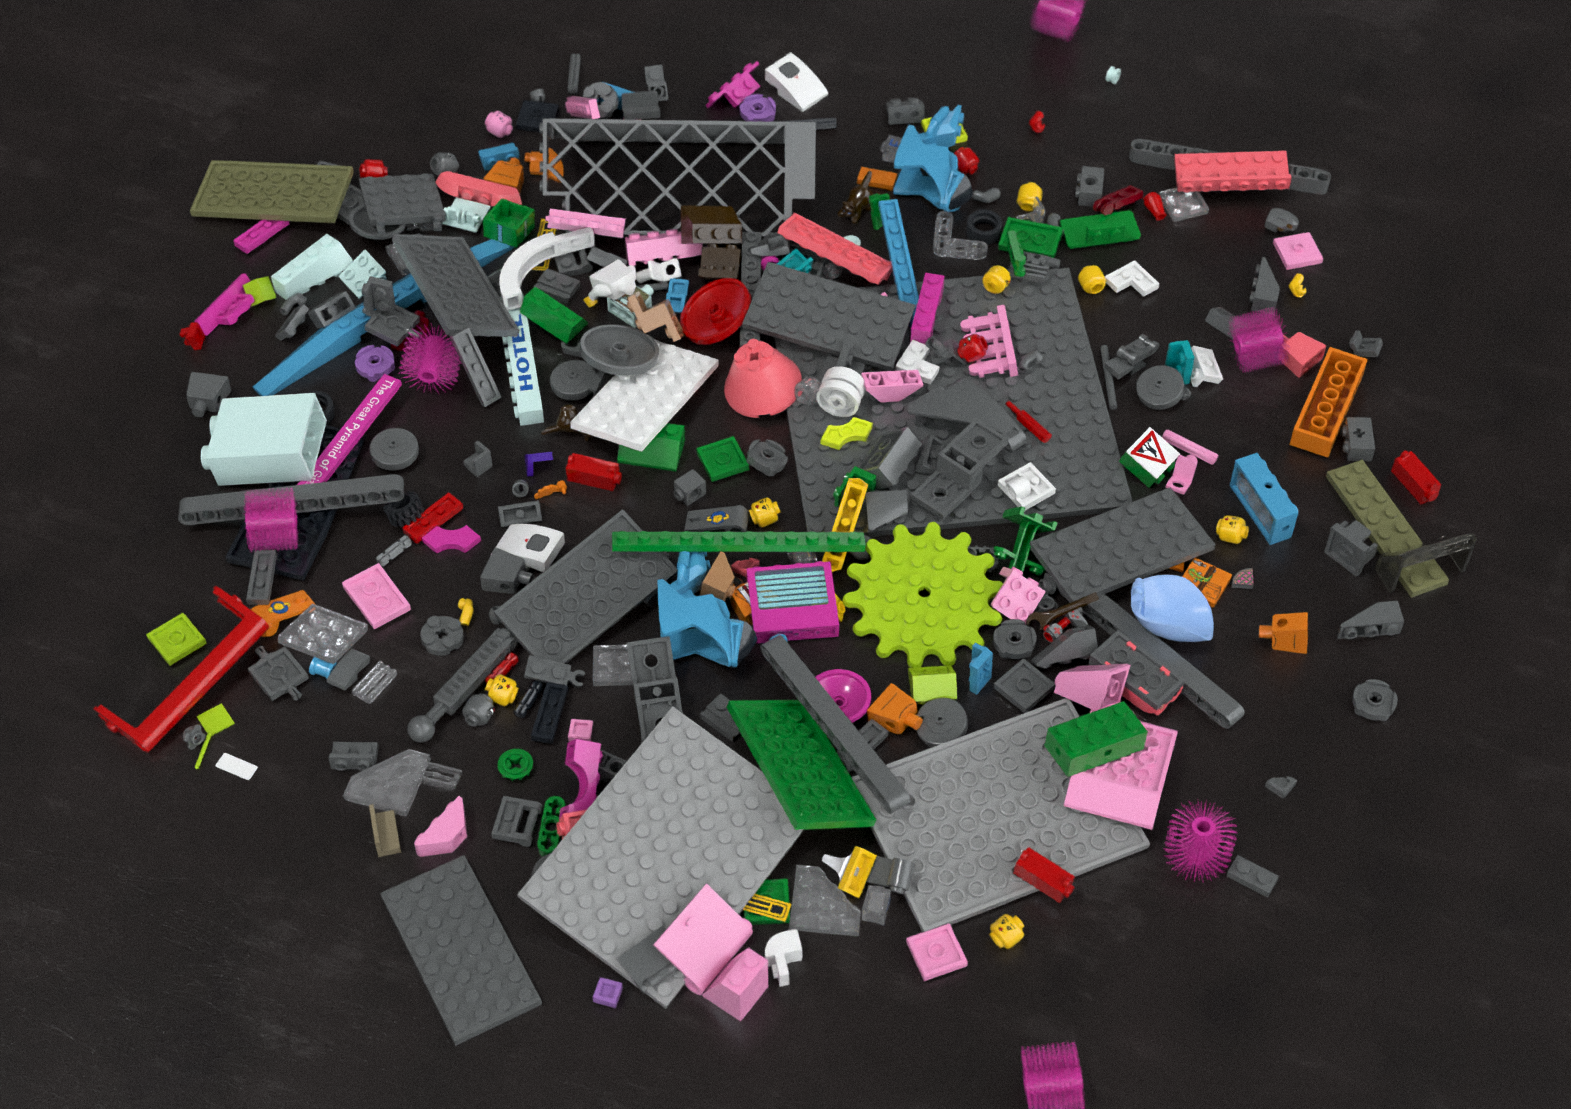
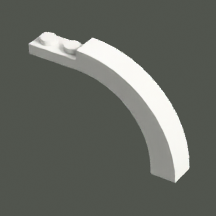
M588 227L557 236L550 232L528 241L513 252L505 262L500 274L501 299L506 309L509 311L522 306L523 298L520 286L525 276L535 266L550 258L595 246L592 228Z

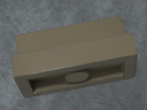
M369 805L378 856L382 857L401 853L394 810L375 813L374 805Z

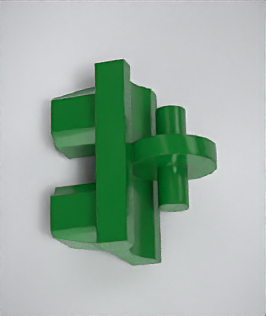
M876 193L869 196L871 219L875 230L883 226L878 204L879 201L890 200L887 193L882 195Z

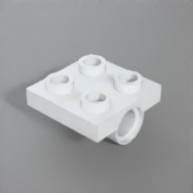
M1031 462L998 480V486L1018 507H1025V510L1054 495L1056 488Z

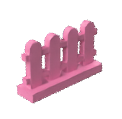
M550 209L549 216H546L545 221H548V228L576 231L591 227L594 234L623 238L626 219Z
M1005 305L997 306V314L989 312L987 316L976 318L968 316V319L963 320L960 324L962 331H971V334L983 336L987 343L993 342L992 345H988L986 355L976 360L977 363L969 366V373L972 376L979 375V378H982L984 374L994 372L1004 374L1005 370H1009L1010 377L1018 376ZM986 328H990V329H991V330H986V331H981V332H976V331H975V330H981V329H986ZM996 357L994 360L981 362L982 359Z

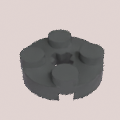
M594 83L585 88L583 97L593 98L597 101L601 96L604 102H601L600 106L597 103L600 118L596 119H607L612 115L611 113H613L614 109L616 110L618 107L619 99L617 92L606 83Z
M760 439L753 441L748 449L746 459L750 466L764 472L767 476H774L775 473L781 472L785 468L788 456L786 457L785 449L780 444L767 439L765 442H759Z
M448 616L429 617L420 633L421 642L426 647V650L437 656L450 654V651L455 648L456 650L459 649L464 641V633L460 621ZM445 633L447 635L443 636L442 639L439 638V634Z
M1006 620L1001 623L1000 627L995 629L993 644L1002 658L1021 659L1030 657L1036 645V633L1032 627L1029 628L1022 620ZM1013 636H1016V639L1020 641L1013 642L1011 639Z
M1366 680L1365 683L1357 685L1352 696V703L1355 707L1354 711L1357 715L1367 719L1386 721L1395 711L1398 701L1397 695L1389 689L1390 686L1381 680ZM1376 697L1377 701L1379 702L1375 703L1372 702L1370 699Z

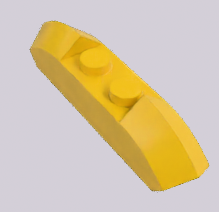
M860 478L848 479L832 532L854 531L868 488V484ZM825 552L822 562H830L832 572L841 570L847 552Z

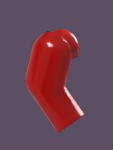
M1037 111L1029 121V125L1036 133H1041L1045 128V124H1041V120L1044 117L1041 111Z

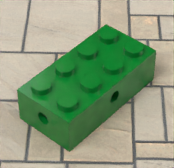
M1122 701L1048 728L1044 746L1066 776L1070 777L1143 750L1148 731L1127 704Z

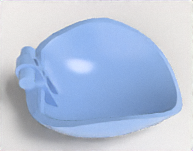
M1156 575L1144 579H1135L1131 590L1132 611L1139 623L1149 632L1167 640L1178 642L1209 641L1213 638L1214 623L1211 608L1205 596L1192 582L1177 575Z

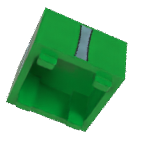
M502 198L483 218L484 237L516 248L535 228L534 209Z

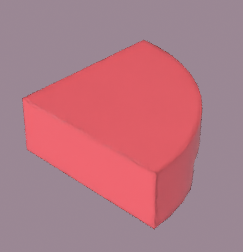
M756 558L738 560L731 565V570L746 577V568L759 566L760 560Z

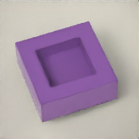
M600 977L593 996V1002L616 1008L623 989V983Z

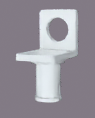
M676 258L663 263L650 260L648 261V269L636 272V279L639 283L651 279L666 282L670 278L681 277L679 261ZM669 265L675 266V273L673 275H668L666 272Z

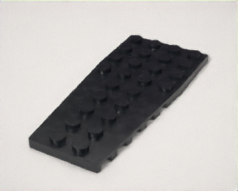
M325 426L317 459L341 428ZM364 435L327 482L350 479L365 441ZM300 481L268 483V488L294 486ZM337 509L297 513L298 531L296 535L298 537L295 539V542H298L296 549H294V543L291 549L289 544L286 549L284 545L280 548V543L277 548H275V544L272 545L271 550H276L277 553L274 574L305 580L330 530ZM244 522L225 558L229 563L252 568L257 542L253 539L254 547L251 553L252 542L250 541L247 529H245L246 523ZM259 543L257 551L261 549V543ZM263 543V544H262V545H263L262 550H265V548H266V543ZM271 544L267 545L266 550H270Z

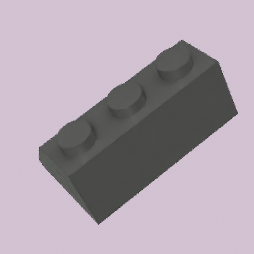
M908 427L883 433L879 436L858 468L876 475L877 488H891L898 483V478L907 470L909 462L918 454L917 451L922 444Z

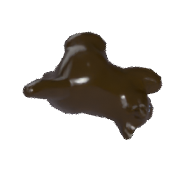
M872 171L867 172L860 185L851 189L847 202L843 201V207L837 213L839 217H850L851 222L856 224L860 220L863 209L871 210L869 196L873 195V192L869 189L868 185L872 178Z
M570 404L560 408V414L557 417L555 426L546 427L541 431L542 435L558 431L580 432L586 442L592 436L571 428V421L577 416L578 411L576 407Z

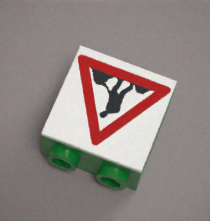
M1149 427L1126 451L1119 462L1150 488L1154 482L1158 485L1165 477L1163 473L1165 471L1170 472L1175 467V460L1180 453Z

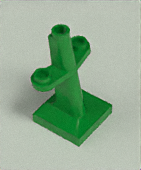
M1022 506L1006 509L1002 518L1018 524L1020 527L1013 553L1002 547L994 546V556L1003 560L1009 559V569L1015 567L1023 572L1024 567L1030 569V573L1041 576L1045 572L1044 567L1027 560L1031 548L1029 543L1033 541L1035 533L1054 531L1057 522L1043 523L1041 522L1043 516L1038 513L1025 515L1023 514L1025 507Z

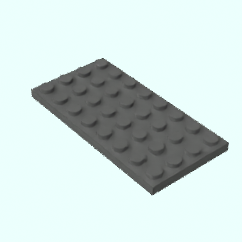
M393 235L392 242L446 335H452L464 327H469L473 336H518L520 330L463 237Z
M768 262L742 323V328L840 356L843 346L851 347L850 355L853 356L854 361L892 371L916 305Z
M1171 487L1029 543L1031 551L1069 603L1094 592L1098 596L1135 582L1136 578L1143 579L1215 549V543Z
M623 509L494 611V615L531 656L564 664L568 663L658 589L657 580L664 579L667 582L678 573L677 568L662 552L612 551V532L642 531Z
M465 855L380 893L455 1045L542 1005L541 998Z

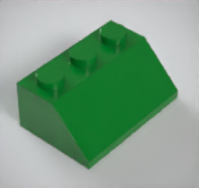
M534 287L525 295L519 311L566 344L588 324L585 319L537 287Z
M667 423L642 452L619 444L617 463L677 472L685 443L684 426Z

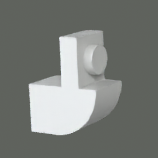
M797 929L774 935L768 941L765 948V959L768 960V967L772 969L773 978H778L780 986L789 985V972L786 963L802 960V947Z

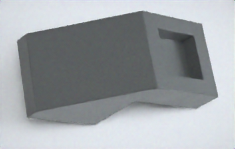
M662 65L644 67L647 90L657 91L658 101L668 100Z

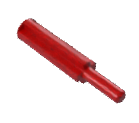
M1011 401L1006 402L1005 405L1018 416L1016 419L1039 440L1047 443L1051 439L1052 434L1025 410H1019Z

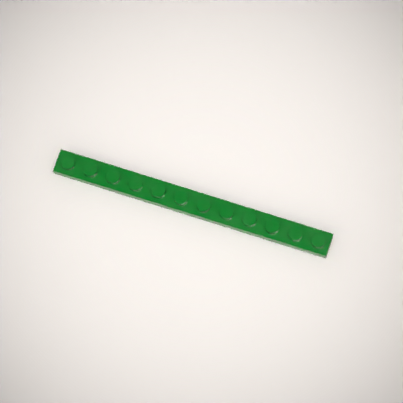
M612 532V551L865 552L866 547L864 532Z

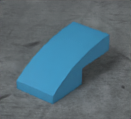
M670 278L666 300L669 299L675 313H682L686 304L689 280Z

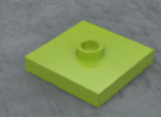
M184 613L146 634L148 640L169 666L207 644L205 638Z

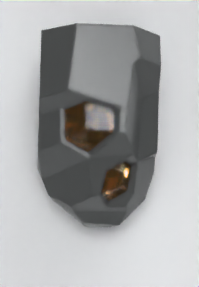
M1272 208L1265 222L1266 229L1283 233L1294 231L1299 225L1295 215L1280 208Z

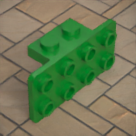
M1132 211L1114 212L1106 216L1099 214L1069 218L1060 221V226L1065 230L1063 231L1065 241L1070 249L1138 240L1141 237Z

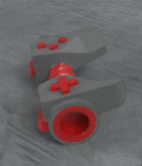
M1082 608L1064 614V618L1058 623L1045 625L1043 628L1044 638L1049 643H1052L1063 634L1062 630L1069 624L1076 628L1088 625L1082 616Z

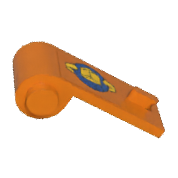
M301 590L271 600L269 605H257L250 610L258 614L269 625V629L262 637H270L277 632L279 621L314 610L317 606L306 592Z

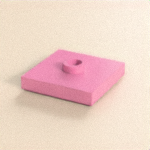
M1309 232L1275 238L1273 241L1286 270L1321 264L1323 262V257Z
M950 924L906 938V943L924 981L966 967L968 964Z

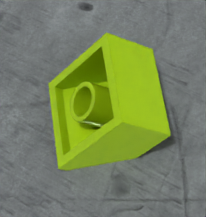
M951 665L908 668L911 697L917 701V704H925L936 698L957 699L956 672Z

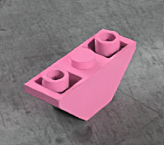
M918 370L861 373L866 391L881 403L901 401L923 387Z
M458 796L454 801H451L446 806L445 811L431 822L430 827L416 838L414 845L418 856L424 857L452 853L465 840L467 831L463 799Z

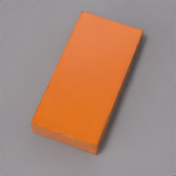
M861 167L857 184H861L867 172L872 171V178L868 186L893 191L897 180V173Z

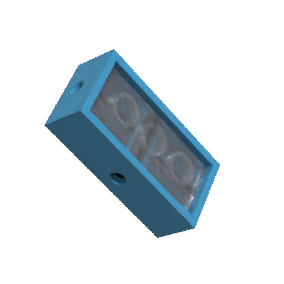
M1258 453L1235 460L1230 487L1269 545L1292 538L1298 509L1288 498L1287 492L1281 488L1276 476L1270 472L1265 460L1261 459Z

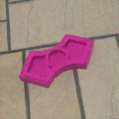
M467 525L457 530H445L436 526L422 537V542L435 553L446 549H457L466 553L481 541L480 536Z

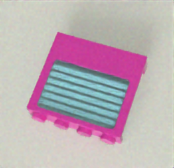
M818 561L806 564L796 563L794 565L746 568L753 630L757 636L756 643H765L777 634L786 635L788 641L839 636V620L830 562Z

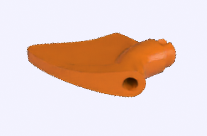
M549 148L550 163L557 156V153ZM526 152L524 160L525 162H530V174L543 175V172H540V161H543V153ZM560 160L554 168L564 177L563 164ZM549 170V178L561 183V181Z

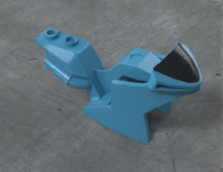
M957 105L953 111H949L947 106L940 108L931 118L927 131L918 134L914 126L908 125L895 157L894 168L902 170L895 183L893 194L922 195L937 208L943 209L944 212L957 211L960 206L971 201L973 192L970 181L965 174L957 171L958 158L948 150V147L955 145L957 136L961 135L962 126L960 124H963L964 121L961 105ZM920 168H923L930 177L923 176Z
M679 552L677 580L670 585L664 579L657 580L661 637L670 636L673 660L691 654H698L722 665L732 666V668L737 667L756 645L757 636L755 631L745 621L730 619L726 603L714 597L713 594L694 595L701 589L702 582L711 569L709 560L705 561L707 552Z

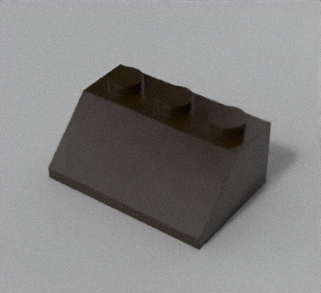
M682 205L681 244H742V224L732 206Z

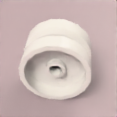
M841 366L828 369L816 394L819 406L835 416L849 417L854 415L860 406L861 399L866 390L864 379L858 372L850 368Z

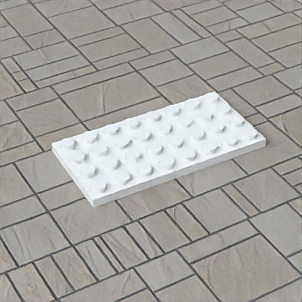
M655 340L659 347L657 364L651 370L641 374L614 375L571 421V428L642 452L718 367V359Z

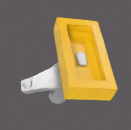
M855 846L854 851L848 857L838 858L824 854L822 861L838 873L840 877L838 889L859 898L877 855Z

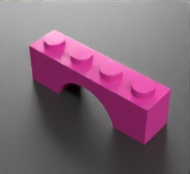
M925 273L911 328L910 343L914 340L926 345L927 339H931L933 335L936 312L943 295V275Z
M580 739L568 742L565 765L570 767L578 777L579 794L572 804L560 808L559 820L564 813L587 810L597 799L596 786L600 780L598 767L602 759L601 743Z

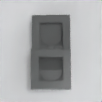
M1118 356L1105 363V369L1117 379H1120L1127 373L1133 375L1146 366L1144 361L1131 365L1127 359Z
M353 648L350 649L327 678V683L346 690L357 681L358 672L369 664L370 656Z

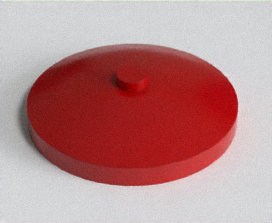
M722 278L706 284L691 296L682 310L680 325L683 333L690 341L700 345L713 344L727 338L744 321L752 301L749 290L741 281L733 278Z

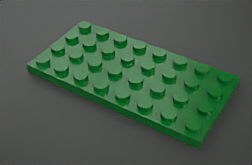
M744 700L728 702L726 708L795 830L874 826L876 818L828 737L799 700Z

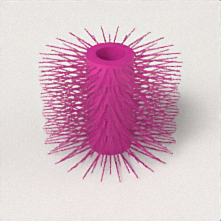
M1039 0V3L1036 4L1038 7L1036 8L1037 13L1035 16L1037 18L1039 16L1040 19L1036 25L1042 27V30L1045 25L1047 26L1045 28L1053 32L1060 30V33L1064 34L1066 39L1068 36L1069 39L1070 34L1067 35V29L1071 33L1073 31L1072 27L1075 28L1076 24L1078 25V21H1080V17H1083L1081 16V13H1083L1081 12L1083 2L1081 0Z
M1272 308L1269 314L1267 310L1265 314L1263 309V313L1266 315L1265 318L1264 316L1263 318L1261 316L1260 318L1259 316L1254 318V312L1251 319H1246V314L1243 320L1241 315L1238 321L1237 319L1234 321L1233 318V322L1240 321V324L1237 323L1235 330L1232 329L1234 333L1232 335L1234 337L1232 342L1237 352L1236 356L1240 358L1241 362L1244 359L1245 372L1248 366L1251 371V366L1253 367L1251 363L1263 362L1264 368L1266 361L1268 366L1271 360L1272 362L1275 360L1277 365V361L1274 359L1275 356L1280 359L1281 364L1282 359L1280 356L1284 355L1285 357V354L1281 355V352H1279L1281 348L1282 350L1284 349L1283 342L1286 338L1283 337V334L1285 333H1282L1281 325L1277 322L1276 318L1273 322L1272 316H1269L1273 315Z
M435 327L433 336L425 334L426 337L423 338L419 333V338H422V340L418 341L416 337L417 342H412L415 338L414 334H412L413 338H411L409 347L405 342L408 350L406 354H403L405 355V360L401 361L403 366H409L404 369L407 371L400 373L411 374L409 376L416 377L412 380H416L419 377V381L422 380L423 384L424 382L428 383V390L430 383L435 382L437 384L438 380L446 379V383H448L450 379L447 378L453 372H455L454 377H458L457 372L453 369L455 365H459L456 364L457 359L459 361V356L454 351L450 352L455 350L453 346H448L453 345L452 341L447 343L446 341L449 339L443 340L444 337L441 338V335L435 336Z
M288 487L286 488L284 495L288 493ZM291 487L289 494L293 496V488ZM279 488L276 490V498L272 495V492L271 496H268V491L264 497L263 491L258 496V490L255 497L253 491L250 498L249 491L246 494L245 500L252 501L251 503L246 502L245 506L247 508L244 514L245 529H247L250 541L252 542L251 553L254 547L253 539L257 542L255 552L258 549L259 543L262 546L260 551L263 548V543H266L265 550L268 544H271L270 550L272 545L275 544V548H277L279 543L280 548L284 545L285 549L288 544L290 549L293 543L294 549L298 545V542H295V539L298 537L296 535L298 524L294 497L293 500L290 497L289 501L286 497L284 501L281 494L280 499L277 497Z
M1202 803L1200 817L1199 814L1197 815L1196 810L1194 811L1196 818L1193 816L1194 813H1190L1191 818L1183 814L1191 822L1184 820L1180 816L1179 819L1187 823V826L1175 820L1174 822L1173 820L1172 822L1171 820L1169 821V823L1183 826L1184 829L1171 825L1170 827L1168 826V832L1172 836H1167V839L1173 842L1176 840L1181 844H1168L1165 841V845L1167 847L1169 845L1180 847V849L1163 848L1167 852H1180L1177 855H1164L1170 858L1169 856L1179 857L1185 855L1183 858L1174 860V862H1178L1186 858L1179 864L1180 866L1184 863V865L1186 864V866L1190 867L1193 865L1194 868L1195 865L1194 881L1197 866L1199 872L1201 865L1200 875L1202 877L1201 870L1203 868L1204 871L1206 870L1203 865L1204 863L1206 868H1210L1208 866L1210 863L1211 867L1213 866L1218 870L1219 868L1216 867L1215 863L1211 862V860L1218 862L1213 857H1217L1220 860L1223 859L1224 862L1227 859L1222 858V856L1219 857L1215 853H1222L1224 856L1226 854L1227 857L1231 856L1226 851L1229 849L1230 852L1231 849L1232 852V848L1226 845L1223 847L1219 843L1224 842L1229 846L1231 844V847L1233 844L1234 847V842L1232 840L1230 842H1227V840L1223 841L1220 838L1227 837L1230 839L1234 838L1235 841L1237 840L1233 835L1227 836L1225 834L1224 836L1220 834L1222 832L1234 833L1231 829H1229L1230 831L1225 829L1226 831L1220 830L1222 827L1232 826L1231 824L1215 828V825L1229 821L1228 819L1216 823L1214 821L1221 818L1220 816L1218 818L1215 817L1214 820V816L1208 815L1207 817L1206 815L1205 817L1206 804L1202 815ZM1180 830L1181 832H1183V834H1179L1178 832L1176 834L1175 831ZM1176 835L1180 836L1182 839H1175L1174 837ZM1217 848H1222L1223 850H1224V848H1225L1226 851H1225V852H1221V851L1218 850Z
M1072 1044L1071 1049L1067 1048V1050L1066 1046H1062L1061 1049L1064 1050L1062 1052L1059 1049L1056 1051V1048L1052 1047L1051 1050L1054 1052L1052 1055L1043 1048L1040 1051L1038 1046L1036 1049L1039 1052L1037 1053L1033 1050L1030 1052L1028 1048L1026 1049L1028 1052L1026 1056L1023 1051L1021 1052L1023 1055L1021 1058L1023 1060L1022 1069L1024 1068L1023 1082L1025 1094L1028 1097V1109H1034L1032 1108L1033 1104L1035 1109H1043V1102L1046 1109H1053V1106L1054 1109L1059 1108V1106L1061 1109H1069L1067 1108L1069 1104L1072 1108L1079 1109L1080 1106L1077 1105L1079 1102L1082 1106L1084 1105L1085 1101L1082 1102L1084 1100V1097H1082L1084 1092L1082 1093L1083 1082L1078 1052L1076 1053L1075 1050H1072V1048L1076 1049V1044Z

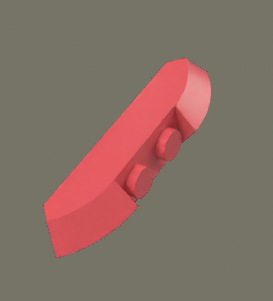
M449 171L441 173L436 180V185L442 191L457 198L492 207L501 198L522 205L519 192L513 187Z

